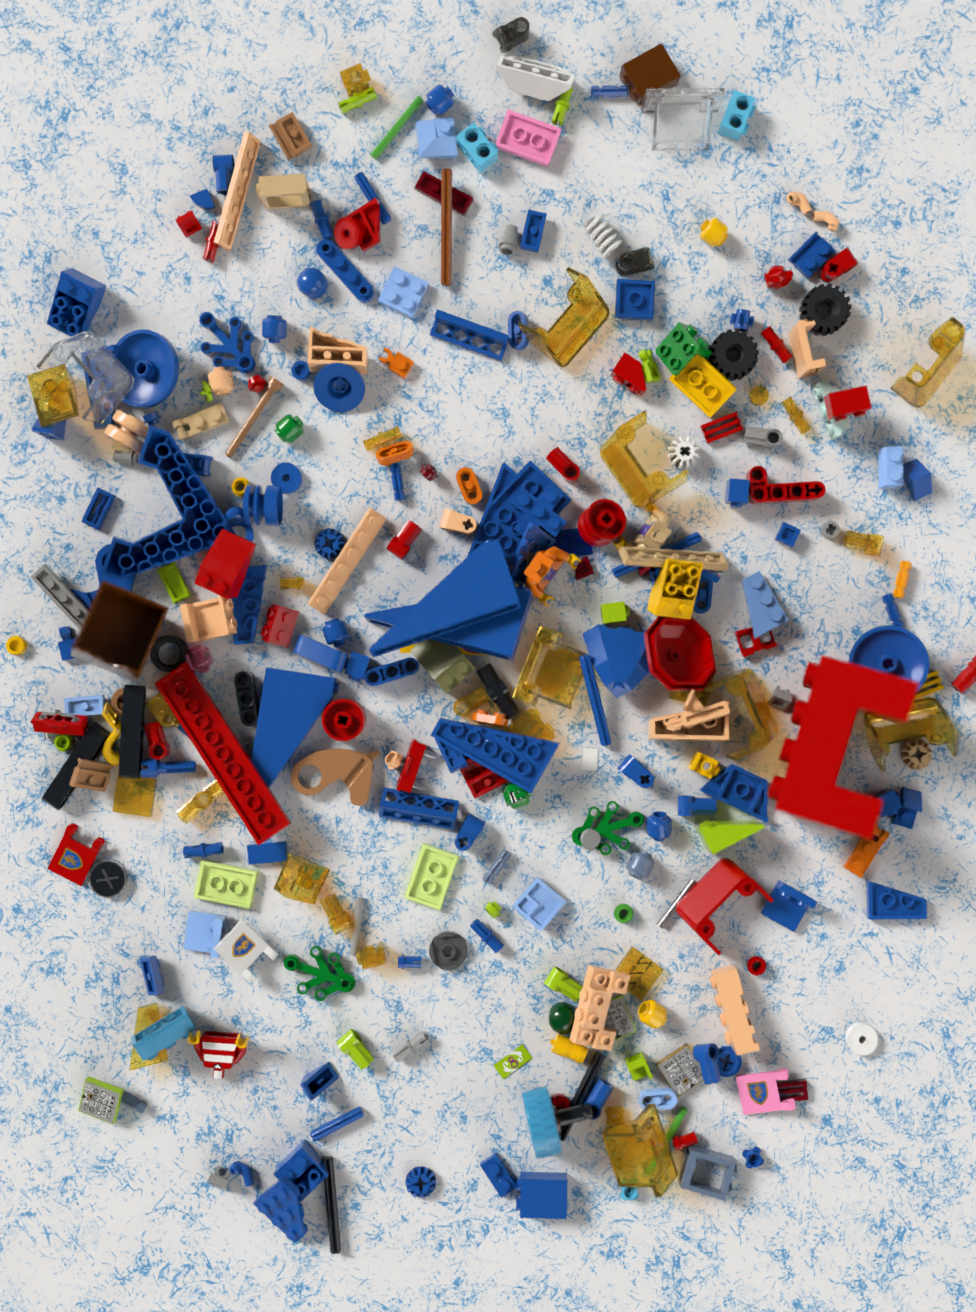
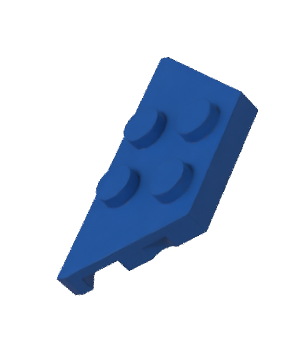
M730 764L699 789V791L764 822H768V781L734 764Z

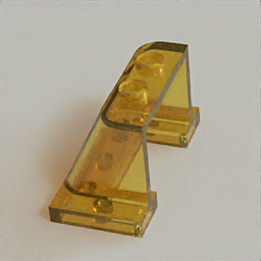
M540 626L512 697L536 706L540 697L571 709L574 699L579 693L581 681L584 678L579 657L586 653L562 644L561 640L564 633Z
M648 1104L635 1120L606 1127L601 1133L619 1187H648L653 1189L655 1197H662L677 1178L678 1172L656 1105Z

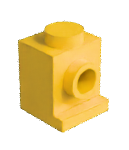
M695 751L688 768L711 779L712 776L715 777L718 774L720 766H718L719 761ZM704 763H709L707 770L703 768Z

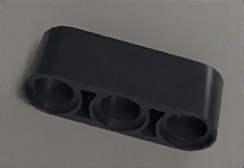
M240 671L234 677L240 720L245 726L257 725L259 715L255 678L251 672ZM243 674L247 675L249 679L246 685L240 682V677ZM246 693L252 697L249 704H246L243 700ZM249 712H252L255 716V720L252 723L248 722L246 718Z

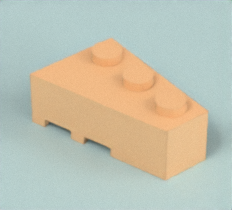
M310 327L307 362L310 372H318L322 367L331 363H344L355 368L360 374L368 373L367 347L346 339L342 340L333 337L332 334H325Z

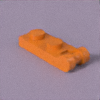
M876 825L874 835L877 836L876 840L873 841L861 837L843 866L860 878L866 872L882 844L889 837V832L879 829L878 825Z

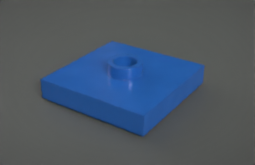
M617 279L614 319L653 321L655 281Z

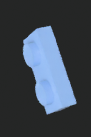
M105 695L64 698L65 714L84 716L102 714L105 706Z

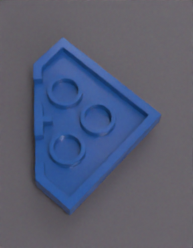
M284 1175L258 1196L253 1204L288 1239L296 1243L305 1236L308 1228L307 1224H304L303 1221L305 1216L303 1205L299 1203L298 1199L300 1195L299 1188Z

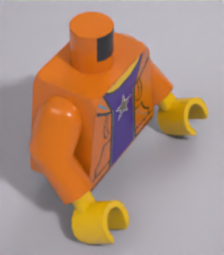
M557 547L539 551L524 571L526 576L525 587L529 588L532 594L539 598V602L546 607H549L546 601L548 599L554 601V598L547 593H543V591L563 563L566 561L573 569H576L577 567L573 563L575 561L581 562L575 554L569 555V553Z

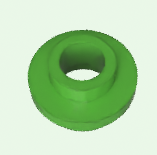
M619 904L614 910V916L618 922L627 923L633 918V910L628 904ZM622 910L627 911V914L625 916L620 915V912Z

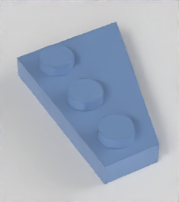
M760 571L742 580L754 640L789 621Z

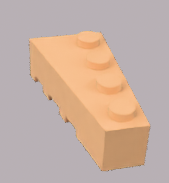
M730 965L711 970V986L716 988L717 995L714 996L715 1002L722 1014H719L722 1026H725L727 1031L724 1033L726 1044H730L737 1056L760 1050L758 1043L752 1037L755 1031L750 1018H747L749 1010L745 999H742L744 992L736 967Z

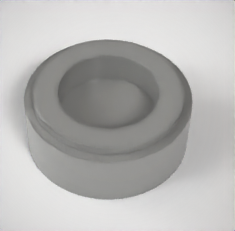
M591 828L584 830L580 836L581 844L588 849L596 848L601 840L600 834Z

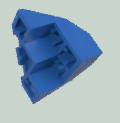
M598 624L584 632L583 638L593 667L604 686L616 698H619L632 691L649 673L644 633L647 630L638 632L633 631V628L624 627L613 629L606 628V625Z

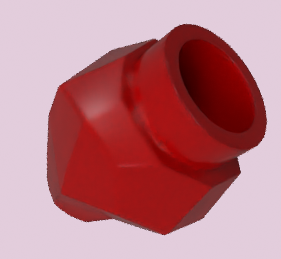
M778 265L769 268L768 273L764 274L767 288L773 287L778 290L788 285L793 278L792 270H786L783 266Z

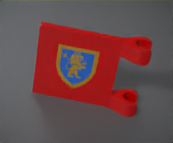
M71 823L66 827L64 836L47 869L82 886L105 840L101 837L95 839L90 848L72 838L78 829V825Z

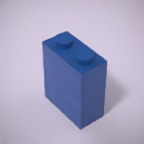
M521 1172L520 1179H517V1191H520V1198H516V1211H520V1218L567 1219V1173Z

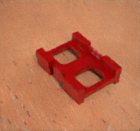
M752 627L734 632L743 657L755 654L759 650L777 647L772 630L769 631L771 640L765 643H761L759 637L754 640ZM749 635L753 645L750 648L743 649L740 638Z

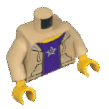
M647 498L649 505L646 507L644 505L641 506L648 513H652L628 544L621 535L617 537L620 542H613L618 550L620 547L659 549L672 533L669 529L670 517L657 507L651 499Z

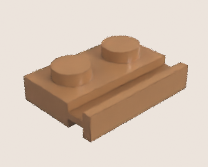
M293 112L277 120L276 123L269 125L288 161L294 156L297 157L312 148Z
M78 758L77 761L79 763L78 766H75L69 785L76 788L105 792L111 776L110 771L114 765Z

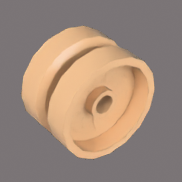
M117 409L112 419L122 427L118 428L113 424H108L104 433L140 454L144 442L137 439V437L140 436L145 439L149 427L134 416L127 415Z

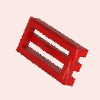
M737 412L700 426L707 444L743 430ZM732 418L734 419V421L706 431V428L711 427L713 425L719 424ZM733 425L737 427L712 438L708 436Z

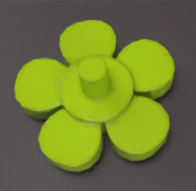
M202 381L203 387L202 391L199 392L200 396L205 395L206 402L210 403L213 400L210 386L206 381Z

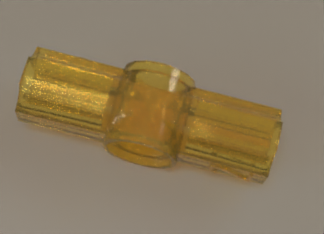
M215 779L176 811L178 817L185 824H188L220 798L224 791ZM202 794L207 796V804H203L200 801Z

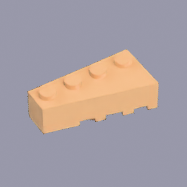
M686 711L652 718L648 721V740L716 742L729 740V715L689 728L681 726L680 730L677 731L667 730L665 723L674 717L680 719V715L686 713Z

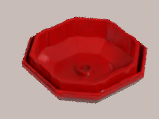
M657 616L644 633L649 672L668 691H691L692 689L703 691L716 673L711 635L693 617L691 619Z

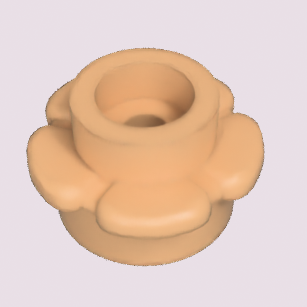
M392 751L386 756L385 763L391 770L399 768L402 765L403 756L401 753Z

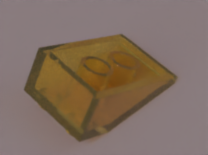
M65 364L27 375L41 427L80 416L73 377Z

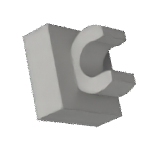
M778 685L768 697L766 704L785 711L792 702L793 696L789 695V689L785 692L779 691L780 686Z
M217 1166L215 1174H210L207 1183L225 1191L229 1182L226 1179L229 1177L230 1170H227L226 1174L221 1176L219 1175L221 1166Z

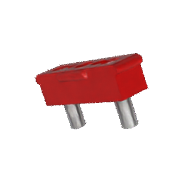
M416 739L411 740L396 784L398 791L402 790L411 793L412 788L421 791L425 790L426 786L415 782V778L422 757L435 759L436 753L425 750L426 745L417 742Z

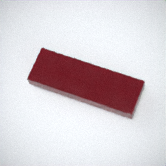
M423 171L414 187L415 190L441 204V180ZM452 186V210L465 217L474 198Z

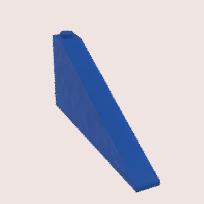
M490 539L485 541L484 544L479 545L369 648L371 655L377 657L520 609L521 605L499 539Z
M524 586L515 587L521 605L520 609L430 639L513 661L533 600L532 591ZM416 604L365 613L364 617L368 623L391 628Z
M266 667L251 760L269 788L274 784L325 708L329 705L334 697V693H338L339 682H336L337 678Z

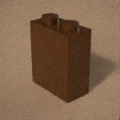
M661 43L623 64L619 77L622 84L628 86L632 101H636L639 107L677 86L681 75Z

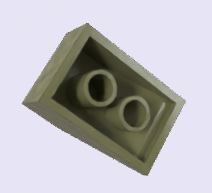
M427 639L419 642L410 650L446 694L476 669L458 647Z

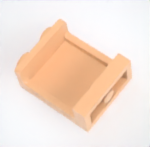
M808 319L801 320L788 333L798 379L816 375L826 366L824 358L813 361L807 333L816 325L815 320L810 322Z
M218 596L217 598L193 604L186 603L180 605L187 643H197L237 633V621L233 615L232 600Z

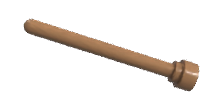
M270 376L267 381V390L226 451L228 458L234 455L273 393L280 391L284 384L274 377Z

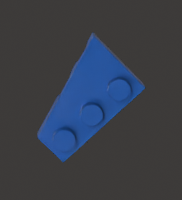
M866 880L867 919H927V899Z

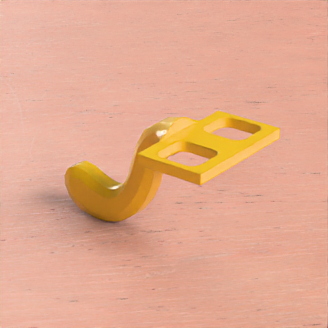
M106 702L102 716L113 728V731L104 742L103 756L108 763L118 766L120 755L112 750V745L121 735V720H118L119 716L114 713L111 705Z

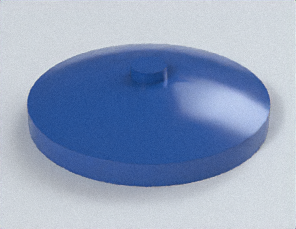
M145 329L129 332L116 344L118 346L116 395L123 402L134 407H155L164 402L176 386L179 376L177 353L170 341L157 332Z
M894 625L878 626L862 634L853 645L849 656V663L919 682L917 691L924 684L929 671V657L923 642L908 629Z

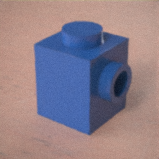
M730 478L726 484L725 504H730L731 508H742V505L747 504L749 480Z
M352 651L350 658H347L343 669H346L345 674L349 675L348 679L359 682V679L364 680L372 658Z
M887 788L872 796L883 800L879 817L895 815L898 813V809L902 807L900 803L901 797L893 789Z

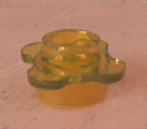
M622 1106L606 1108V1124L608 1126L613 1124L622 1126L625 1123L623 1118L624 1108Z

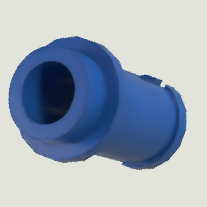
M404 954L398 956V968H402V970L404 968L421 969V963H413V961H421V956H404Z

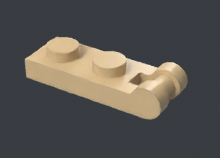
M218 403L193 415L176 420L172 425L174 429H177L179 441H185L230 421L223 404ZM189 425L191 430L185 431L184 426Z

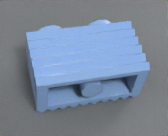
M902 446L883 447L878 450L879 488H897L904 484V475L902 474L904 472L902 470L904 468L902 466L904 464L902 462L904 460L902 458L904 453L902 450L904 448Z

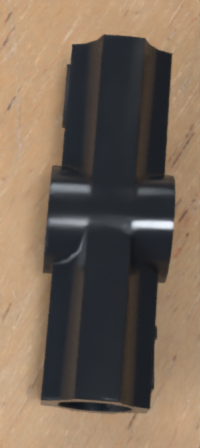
M490 663L476 671L487 688L486 691L494 704L496 703L501 713L506 715V719H510L520 712L516 703L511 698L508 688L503 680H500Z

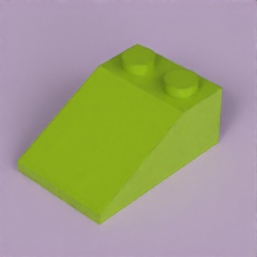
M706 820L699 824L700 827L696 831L706 850L713 855L765 827L756 820Z

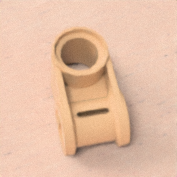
M445 509L439 528L470 536L476 533L478 526L473 517ZM471 522L473 528L470 527L469 530H466L464 524Z

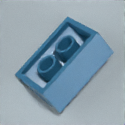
M184 1006L133 1035L131 1040L141 1059L149 1061L158 1056V1052L164 1048L166 1050L172 1048L177 1040L188 1038L189 1032L191 1031L193 1034L196 1028Z

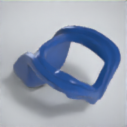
M240 507L228 509L225 513V518L230 526H243L246 529V539L253 542L254 532L251 525H246L243 509Z

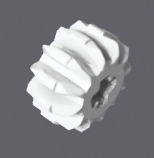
M680 436L678 442L676 440L671 442L673 447H668V451L672 452L668 455V458H674L671 463L672 465H675L676 462L679 463L678 469H681L683 464L686 469H689L690 464L695 465L697 463L695 459L700 458V455L695 453L700 450V447H694L697 441L694 440L690 443L689 436L686 437L685 441ZM683 450H687L686 455L682 456L680 454Z

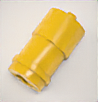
M557 1034L554 1040L551 1039L552 1053L574 1060L576 1063H583L588 1047L574 1044L569 1040L570 1038Z

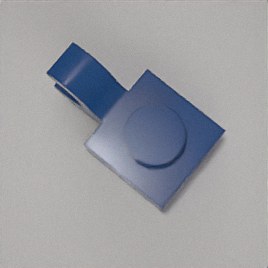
M70 626L59 628V633L63 641L58 642L62 661L74 659L75 657L71 656V652L76 638L72 637Z

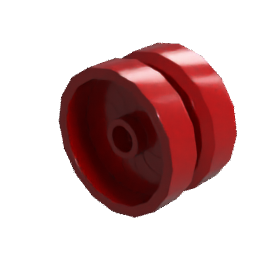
M596 500L578 518L577 527L580 536L591 546L603 547L619 537L626 528L625 512L613 500Z
M342 698L331 702L325 708L322 714V725L329 737L337 741H348L356 738L363 732L367 716L364 708L357 701ZM342 717H348L347 723L342 722Z

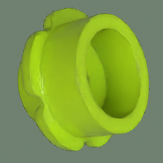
M58 734L54 740V745L59 751L65 752L73 747V738L71 735Z
M495 901L492 903L487 902L488 905L484 907L486 912L493 919L501 916V907Z

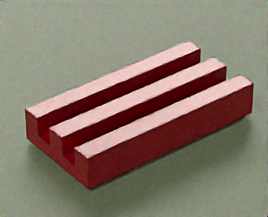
M805 1079L777 1081L778 1088L803 1086L778 1089L779 1094L803 1092V1095L782 1096L780 1101L793 1098L795 1101L808 1100L807 1081Z

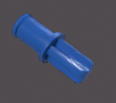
M321 200L311 202L310 207L315 216L314 222L318 225L322 238L330 239L333 237V233L328 222L329 217L325 214Z
M475 919L471 923L470 927L494 953L502 949L504 944L493 934V930H489L479 919Z

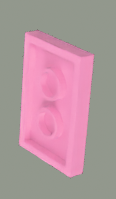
M508 109L495 145L499 150L549 167L562 129Z

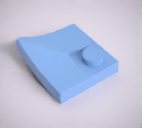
M453 117L415 121L420 158H458Z
M537 876L512 907L539 931H542L567 900Z

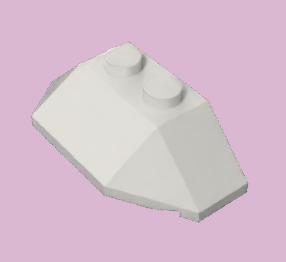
M501 55L496 70L512 92L535 97L538 100L550 101L571 89L575 74L569 73L559 66L519 56L507 57Z

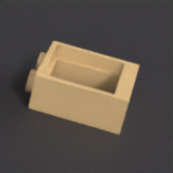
M305 174L258 176L259 184H256V193L260 198V203H263L266 209L310 207L311 190Z

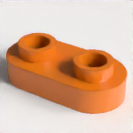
M402 441L379 449L376 452V458L380 465L388 466L392 463L409 459L414 454V448L411 442Z
M468 467L459 469L456 474V480L465 502L470 505L478 504L482 499V491L474 471ZM463 475H468V476H469V480H468V481L462 480V476H463ZM471 492H474L477 496L476 498L471 499L469 497V494Z
M477 710V713L472 715L471 720L500 727H507L508 719L505 718L506 715L494 713V716L488 715L489 712Z

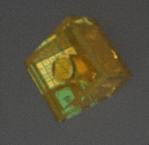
M289 853L273 889L285 898L315 904L330 869L305 857Z

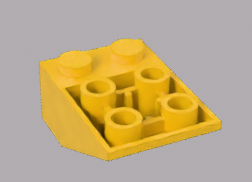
M667 558L650 592L647 610L656 616L691 619L704 563Z

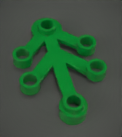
M609 801L598 826L593 829L604 838L618 844L621 849L626 850L630 846L629 840L625 837L621 838L610 831L630 825L640 827L644 822V816L638 811H633L629 814L628 818L608 824L613 813L617 812L619 808L615 801ZM612 803L616 805L614 810L609 809V805ZM590 807L583 826L573 830L572 840L576 845L583 846L580 839H578V835L584 830L589 829L594 819L600 816V810L597 807ZM597 809V815L592 816L591 810ZM635 816L640 817V821L638 823L633 822V818ZM622 840L627 841V845L625 847H622L620 845ZM600 842L596 847L603 855H609L612 850L608 843L602 844ZM603 846H608L609 851L603 852Z
M318 945L311 948L310 955L315 958L319 968L300 962V958L295 954L288 955L284 960V967L289 971L297 969L317 976L307 982L303 981L298 984L297 992L301 995L306 994L309 989L326 981L333 982L334 984L325 989H317L315 998L318 1001L325 1000L326 996L338 990L345 993L350 992L355 986V978L352 974L345 972L340 962V955L337 952H332L328 956V962L334 965L338 974L336 975L330 972L322 955V948ZM313 949H318L319 954L315 955ZM335 955L337 961H332L331 956ZM288 961H294L295 965L289 966ZM347 980L349 982V985L344 986L342 984V981ZM300 985H304L306 990L301 991ZM318 992H323L324 997H319Z

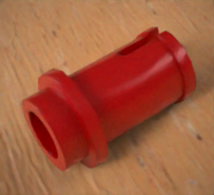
M694 1131L680 1137L675 1136L672 1139L676 1151H683V1148L698 1144Z

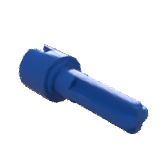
M152 758L141 759L140 762L142 766L148 767V769L140 771L141 778H157L161 773L196 772L195 761L160 762V760Z

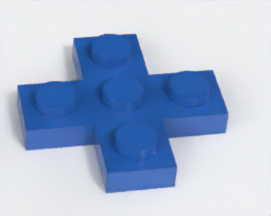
M549 483L537 498L521 487L510 501L512 505L524 513L513 530L523 537L530 521L538 528L542 527L555 538L567 523L552 511L564 495Z

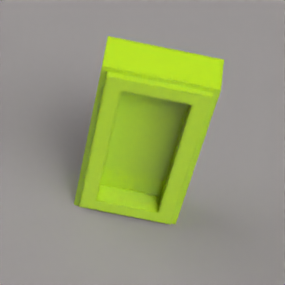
M173 561L157 569L173 604H177L192 596L176 562Z

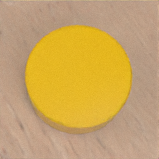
M12 636L6 642V649L12 655H21L27 649V642L23 637Z

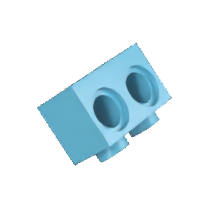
M734 90L718 134L739 141L741 135L745 136L749 124L746 123L748 117L752 118L756 106L753 105L755 97ZM738 105L744 106L745 110L739 109ZM731 123H736L739 127L734 128Z
M473 123L456 136L457 146L479 174L498 160V148L492 141H488L482 127H477ZM470 137H475L477 141L470 142L468 141V139ZM482 152H487L489 155L487 157H481L479 154Z

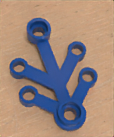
M202 313L199 318L200 324L206 329H211L224 345L204 342L201 344V351L206 355H210L212 352L233 354L236 359H223L221 356L215 357L213 359L214 366L237 367L244 374L251 373L256 366L255 360L251 356V343L254 341L253 334L250 331H245L242 334V340L244 341L242 354L237 349L238 333L242 326L240 319L232 317L229 320L231 326L229 339L216 325V318L212 313ZM212 319L211 324L207 325L206 320ZM237 320L239 322L238 325L233 326V321ZM251 335V339L245 340V336ZM205 346H210L208 351H204ZM218 360H222L221 365H216ZM248 361L249 366L243 367V363Z

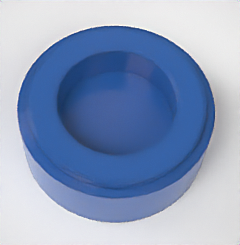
M297 361L292 365L291 372L296 380L305 381L310 377L311 372L307 362Z

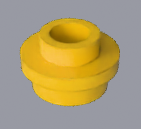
M239 477L232 482L231 489L235 495L243 497L245 488L240 491L238 489L239 485L244 484L246 488L247 485L251 484L246 478Z

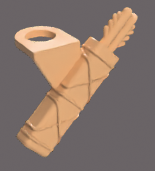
M692 689L683 708L686 713L681 714L680 719L676 717L669 719L665 726H667V730L677 731L680 730L681 726L689 728L727 716L730 713L727 702L721 701L703 707L694 694L695 690Z

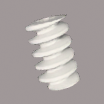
M604 214L595 215L582 225L586 228V233L591 234L590 239L595 240L594 245L599 247V253H604L603 259L616 252L621 243V240L614 241L617 234L610 235L613 227L606 228L609 221H601L605 217Z

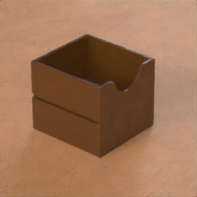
M102 580L73 644L71 656L136 682L143 670L169 607Z

